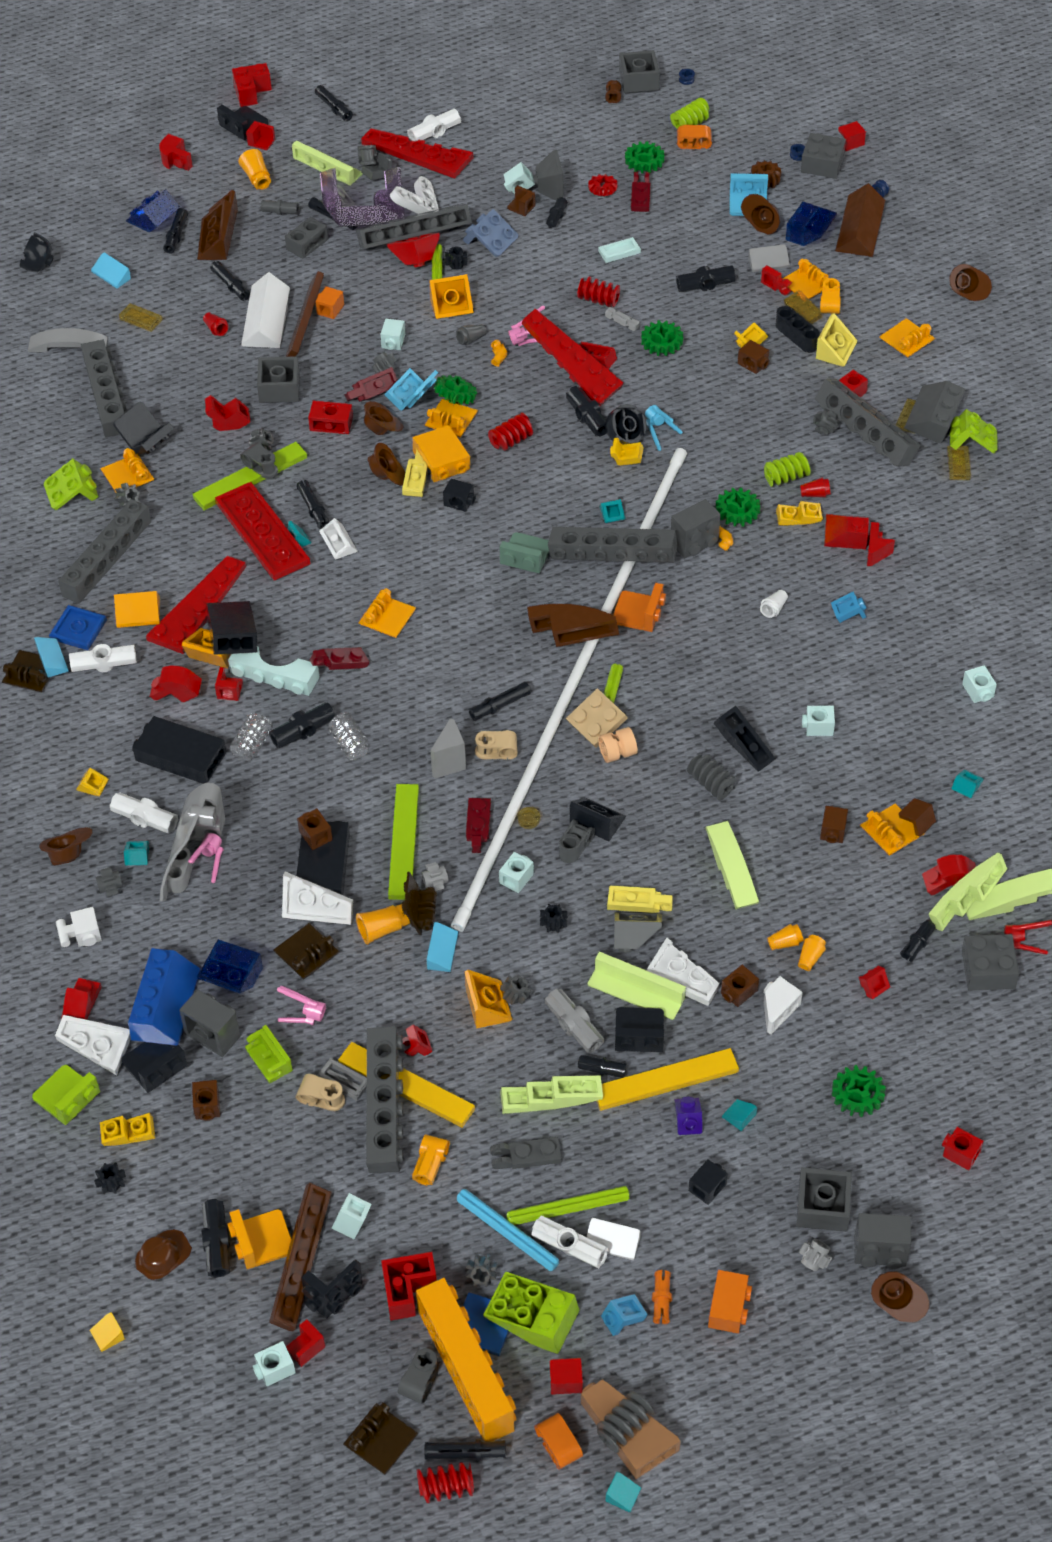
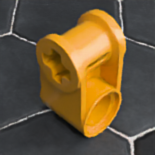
M835 278L825 279L822 285L820 313L839 314L841 300L840 282Z

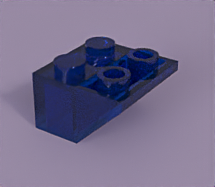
M167 189L162 192L157 190L151 196L145 198L141 205L129 212L131 216L126 222L151 232L180 206Z
M802 201L787 223L785 240L805 246L822 238L837 216V212Z
M218 939L197 975V979L241 994L253 988L263 969L261 953Z

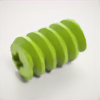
M698 98L672 113L670 120L677 129L682 125H698L709 118V105L705 99Z
M801 452L781 457L780 460L775 459L772 462H766L764 465L765 478L771 487L773 486V481L776 485H781V478L784 483H788V476L794 481L796 474L798 478H803V472L806 476L811 474L808 460Z

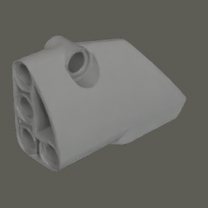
M204 783L198 786L188 795L184 802L164 873L159 901H166L168 893H181L186 890L193 866L192 863L188 862L191 858L190 851L187 848L189 841H202L207 833H214L221 838L225 823V813L221 789L214 783Z

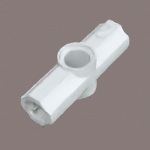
M455 108L437 117L431 114L424 119L423 123L407 130L411 141L424 140L431 136L438 138V136H442L445 133L446 129L461 123V117Z
M99 644L91 651L69 654L72 672L90 669L108 672L114 666L137 663L134 645L110 648L106 644Z
M120 792L118 794L115 793L112 797L110 810L130 818L137 826L141 825L142 828L150 826L168 834L173 833L177 827L178 815L158 808L157 804L148 798L138 800Z
M542 1215L536 1219L532 1227L531 1235L598 1269L607 1258L609 1250L607 1247L577 1233L572 1228H566ZM574 1237V1243L570 1247H565L566 1240Z

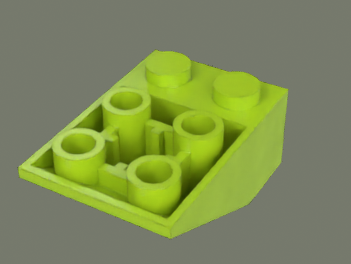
M505 1271L483 1316L530 1344L558 1354L580 1310L574 1294Z

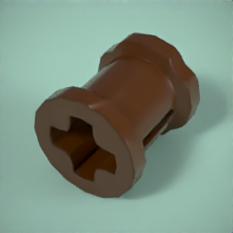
M617 80L608 81L606 83L607 92L605 99L608 103H618L621 100V83Z

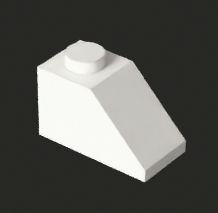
M781 976L774 983L772 981L769 982L763 992L765 994L766 1026L769 1034H772L801 1005L802 991Z

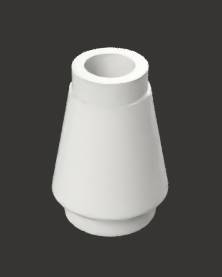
M778 590L763 599L760 606L761 613L768 618L777 616L788 598L787 593L783 590Z

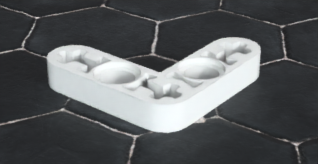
M422 176L414 183L416 194L399 186H396L390 193L391 199L396 204L418 214L439 209L431 182Z

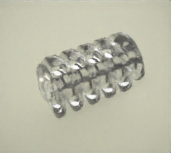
M340 713L330 721L328 725L329 732L333 735L334 740L337 741L338 746L341 747L348 760H357L368 753V738L364 736V732L360 730L351 713Z
M252 713L247 715L237 735L234 737V741L230 745L232 754L238 759L251 762L252 757L257 756L258 750L266 739L265 737L269 734V730L272 729V722L261 714Z

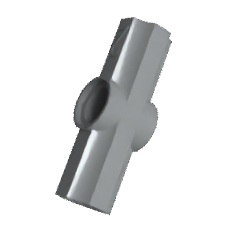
M555 989L545 998V1004L558 1018L561 1028L564 1031L567 1030L566 1034L568 1036L573 1035L587 1053H593L598 1050L604 1043V1038L590 1023V1018L585 1009L580 1005L576 1006L562 989Z

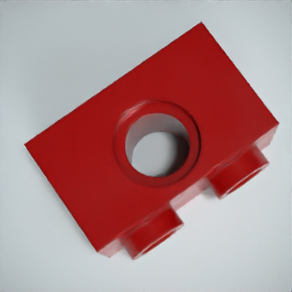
M313 400L308 416L310 431L349 434L353 421L352 404Z

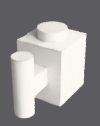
M93 907L70 912L73 924L66 925L64 919L56 921L62 947L69 946V938L76 937L79 947L92 946L96 942L102 941Z

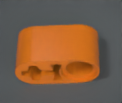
M706 125L680 126L677 129L678 147L681 149H709L712 145L711 128Z
M559 1413L534 1426L537 1436L542 1437L544 1440L542 1444L559 1470L583 1457L580 1445Z

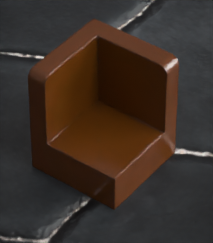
M517 185L515 187V199L507 206V209L526 216L535 207V192Z
M913 798L898 813L899 818L913 823L915 834L919 837L936 822L932 804Z

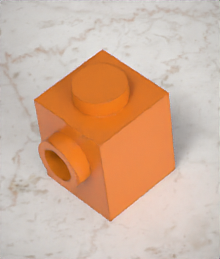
M327 286L318 294L316 299L317 314L327 318L335 319L344 306L343 291Z

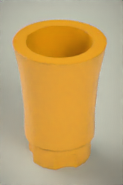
M250 149L242 153L238 163L249 177L252 185L256 189L261 190L268 188L271 178L264 163L262 152L258 149Z
M402 904L356 914L359 933L367 945L410 924L409 918L402 911Z

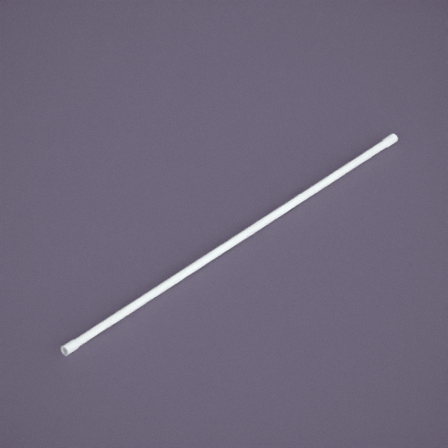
M677 448L675 450L668 470L640 529L652 528L675 476L686 458L687 452L684 449ZM624 561L601 611L609 614L612 613L635 564L634 561ZM599 639L586 641L467 895L452 921V929L460 932L464 931L476 900Z

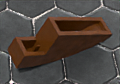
M542 604L527 607L532 632L552 630L556 647L619 635L616 616L599 609L574 604Z

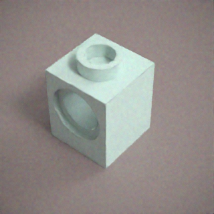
M522 162L504 174V185L509 192L514 194L517 185L525 189L535 185L532 172Z
M385 319L380 334L382 348L401 350L405 337V321Z
M985 665L965 671L962 685L974 703L986 702L994 697L996 682Z
M807 706L806 715H802V728H806L807 736H833L835 726L834 706Z
M513 852L499 870V883L519 893L534 874L533 861L525 855Z
M349 1193L336 1217L332 1229L355 1239L372 1204Z
M283 1341L254 1354L256 1364L252 1366L257 1379H263L266 1386L295 1374L294 1363ZM269 1363H278L275 1368H267Z

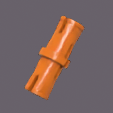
M657 1270L654 1273L655 1292L652 1293V1301L654 1302L653 1322L659 1324L662 1314V1324H668L670 1322L669 1303L672 1301V1294L670 1293L671 1273L665 1270L662 1280V1270Z

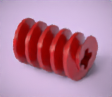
M589 276L586 281L583 277L578 286L577 297L579 299L584 298L586 301L591 300L592 303L598 302L602 306L615 307L620 296V285L617 284L615 289H613V283L611 282L606 287V281L604 280L599 285V279L596 278L592 283V277Z
M524 413L508 419L507 422H503L488 432L492 446L496 449L500 447L503 451H506L508 446L513 447L514 442L520 443L521 439L525 440L527 435H533L531 422Z
M460 1462L458 1471L455 1470L452 1464H449L446 1473L440 1465L437 1468L436 1474L433 1473L431 1467H428L426 1476H423L420 1469L416 1470L420 1499L423 1496L427 1504L430 1503L433 1494L438 1502L441 1501L442 1493L446 1494L448 1500H452L453 1491H456L458 1497L462 1498L464 1489L467 1490L470 1496H473L474 1484L470 1463L469 1468L466 1469L464 1463Z

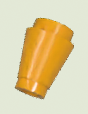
M789 924L770 937H767L772 951L799 946V943L804 941L798 924Z
M809 935L808 938L804 939L798 967L806 971L811 970L826 950L824 939L817 935Z

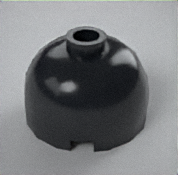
M34 232L24 249L25 260H20V268L31 272H39L46 265L50 266L54 259V255H51L52 247L50 242L42 235Z
M630 404L620 405L609 413L605 429L612 441H614V438H619L622 445L639 442L642 436L645 435L647 427L645 416L636 410V406Z

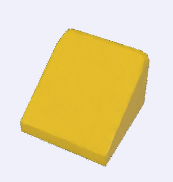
M89 768L76 790L100 796L109 779L94 769Z
M112 1312L105 1315L90 1329L101 1352L125 1340L123 1332Z

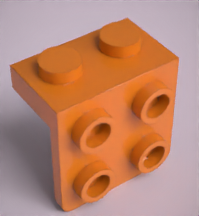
M655 583L651 596L622 591L613 616H616L617 625L653 632L655 623L659 622L661 616L660 608L665 605L666 594L663 593L664 584Z

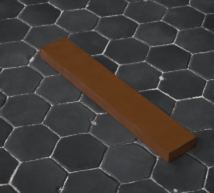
M317 271L308 288L286 357H296L299 352L324 277V273Z
M310 1182L304 1190L269 1323L292 1332L296 1330L304 1299L301 1277L308 1270L311 1272L331 1196V1191Z

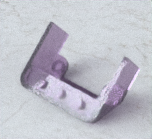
M400 167L384 171L386 189L378 190L373 197L374 205L342 206L337 189L336 168L321 172L320 180L324 207L336 224L341 227L370 226L405 217L404 207L396 204L390 197V193L396 186L402 188Z

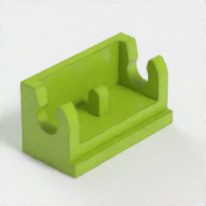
M264 1025L262 1029L246 1038L249 1044L245 1046V1049L269 1084L293 1071L291 1059L267 1025Z

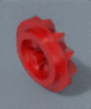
M598 174L597 177L592 176V179L588 182L589 191L597 196L611 195L618 188L617 180L613 176H607V174Z

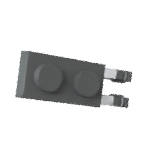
M558 1137L509 1143V1145L500 1143L490 1147L492 1156L510 1154L511 1157L493 1159L492 1167L494 1169H517L562 1163Z

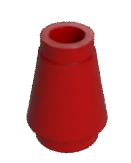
M210 312L203 316V321L213 335L223 336L227 333L228 323L224 318Z
M822 477L800 485L802 497H826V495H831L828 478L823 479Z

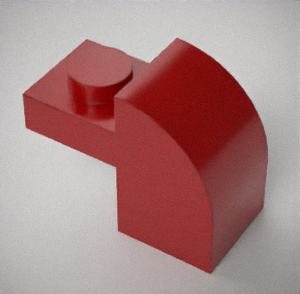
M168 133L159 144L162 164L167 169L174 165L189 171L193 167L191 153L185 151L184 139Z
M212 395L205 398V412L208 417L212 418L213 428L216 430H236L250 423L249 408L237 398H234L225 405L221 404Z
M175 665L162 667L160 677H156L151 684L152 688L149 697L153 700H159L172 694L181 702H186L198 696L202 678L185 667Z
M957 854L937 859V866L922 873L927 892L930 895H935L951 885L954 886L976 867L975 862L964 855Z

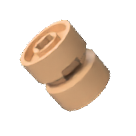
M630 727L616 730L615 734L609 732L598 736L600 752L606 763L619 760L621 755L626 758L637 754L636 739Z

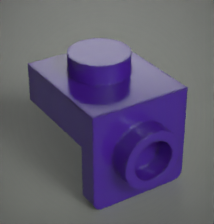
M686 1096L681 1099H674L678 1135L701 1134L702 1110L699 1098Z

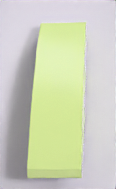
M729 822L706 826L718 869L722 872L727 890H730L735 909L758 904L759 900L751 876Z
M996 853L975 867L939 900L929 913L932 923L936 926L935 929L943 931L954 915L963 917L975 900L984 902L1007 870L1002 854Z
M1052 869L1031 873L995 885L984 902L976 900L966 912L968 919L973 920L1011 912L1015 906L1034 903L1039 896L1052 894Z
M552 1076V1080L548 1082H527L526 1087H501L500 1092L503 1114L559 1109L603 1099L601 1076Z

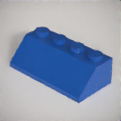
M151 948L128 1021L131 1040L179 1045L184 1028L179 1009L194 994L200 973L198 966L174 950Z

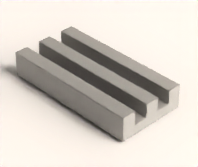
M332 1058L328 1060L317 1075L321 1078L336 1081L331 1078L333 1077L346 1084L347 1086L341 1084L342 1093L356 1101L366 1091L367 1077ZM330 1067H333L341 1071L342 1073L350 1076L351 1078L361 1082V1085H358L349 1080L347 1077L332 1071Z

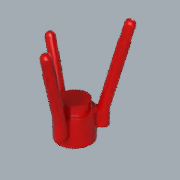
M1052 920L1023 925H1005L1004 935L1012 934L1015 949L1047 955V950L1020 944V941H1025V930L1048 927L1052 925Z

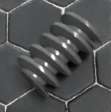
M710 754L703 757L702 755L694 757L687 767V772L695 780H698L702 786H705V789L710 791L714 797H717L718 801L724 799L732 790L736 778L734 776L729 777L730 772L724 771V767L718 765L716 760H711Z
M629 1392L626 1397L627 1399H622L619 1402V1407H614L612 1414H607L604 1417V1421H600L597 1424L599 1438L615 1453L620 1451L616 1444L617 1442L624 1446L627 1444L624 1435L630 1438L635 1436L631 1429L632 1427L638 1431L642 1429L639 1420L644 1423L649 1422V1418L646 1415L647 1412L652 1415L655 1414L650 1404L636 1392Z

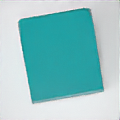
M621 499L600 504L599 507L605 523L625 520Z
M292 521L288 522L289 532L301 547L312 543L302 528Z
M963 770L956 776L951 789L972 798L984 779L967 770Z
M149 841L126 842L124 849L125 866L147 865Z
M737 1099L722 1115V1118L742 1131L756 1116L757 1106Z
M616 1472L606 1493V1502L631 1512L641 1487L622 1473Z

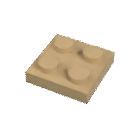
M598 688L566 718L595 748L599 746V735L609 732L613 733L628 719Z

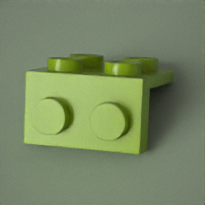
M968 409L959 417L953 418L950 425V446L957 450L971 437L990 452L995 453L997 451V430L992 424H987L981 420L977 413L970 412Z
M72 458L44 481L48 499L54 510H58L78 493H81L91 501L99 497L96 491L97 485L92 480V472L87 465H82Z
M63 1065L33 1093L32 1098L43 1109L64 1125H67L100 1093L96 1077L90 1072L82 1077L68 1065Z

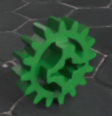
M639 141L638 145L633 143L632 147H627V151H625V164L628 165L629 169L634 168V172L640 170L641 174L644 171L650 173L651 170L657 171L658 167L662 168V163H664V150H661V146L655 147V143L649 144L648 141L645 144Z
M657 320V324L650 322V327L645 326L644 331L641 332V345H644L645 350L649 349L650 354L657 352V356L660 353L667 356L668 352L675 354V350H680V346L683 345V332L680 331V326L675 327L674 322L668 324L667 320L664 323Z
M444 375L437 377L433 387L435 389L434 392L439 393V397H444L446 401L449 400V403L452 404L458 402L462 405L464 402L468 405L470 402H474L477 394L476 387L472 386V383L465 382V379L456 375L455 377L448 375V377Z
M741 487L739 491L731 488V492L724 490V495H718L715 508L720 513V520L726 519L725 524L732 522L733 526L736 527L737 523H740L743 527L745 522L752 524V519L757 520L758 514H760V499H756V494L750 495V490L743 492Z
M854 1065L853 1071L845 1067L844 1074L838 1072L836 1080H833L831 1095L835 1097L834 1104H842L841 1111L850 1110V1116H853L855 1112H858L860 1117H863L864 1112L872 1115L873 1109L879 1110L881 1103L884 1102L886 1086L882 1085V1077L875 1078V1070L868 1073L867 1066L859 1070L858 1066ZM847 1083V1086L845 1087V1090L843 1091L842 1088H843V1086ZM872 1092H874L875 1095H874V1097L871 1099V1098H870V1095H872Z

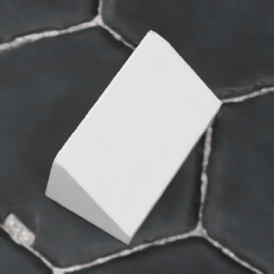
M334 518L319 531L335 559L357 552L343 524Z
M591 1218L587 1238L609 1249L607 1254L634 1260L640 1240V1230Z

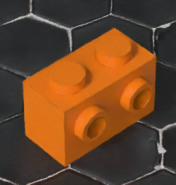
M718 1270L708 1328L739 1334L740 1325H746L748 1309L743 1308L745 1301L750 1302L752 1286L748 1285L749 1275Z

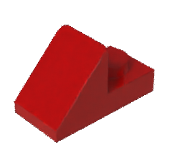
M871 522L867 566H873L893 554L895 540L882 538L883 531H879L878 522Z
M78 978L74 989L67 987L62 1017L66 1015L87 1020L102 988L101 983Z

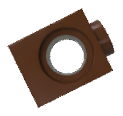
M752 340L748 341L738 351V364L755 374L762 369H766L769 365V350Z
M825 806L820 840H826L829 843H843L848 809Z
M317 808L297 818L299 832L312 850L332 841L331 826Z
M742 964L722 980L721 994L728 1003H733L739 1007L758 991L759 978Z
M217 1080L192 1082L195 1118L209 1121L214 1117H220Z

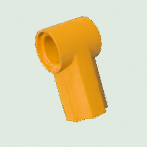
M427 1134L424 1135L419 1149V1158L412 1174L413 1180L422 1185H433L440 1164L446 1159L444 1155L448 1154L449 1140Z

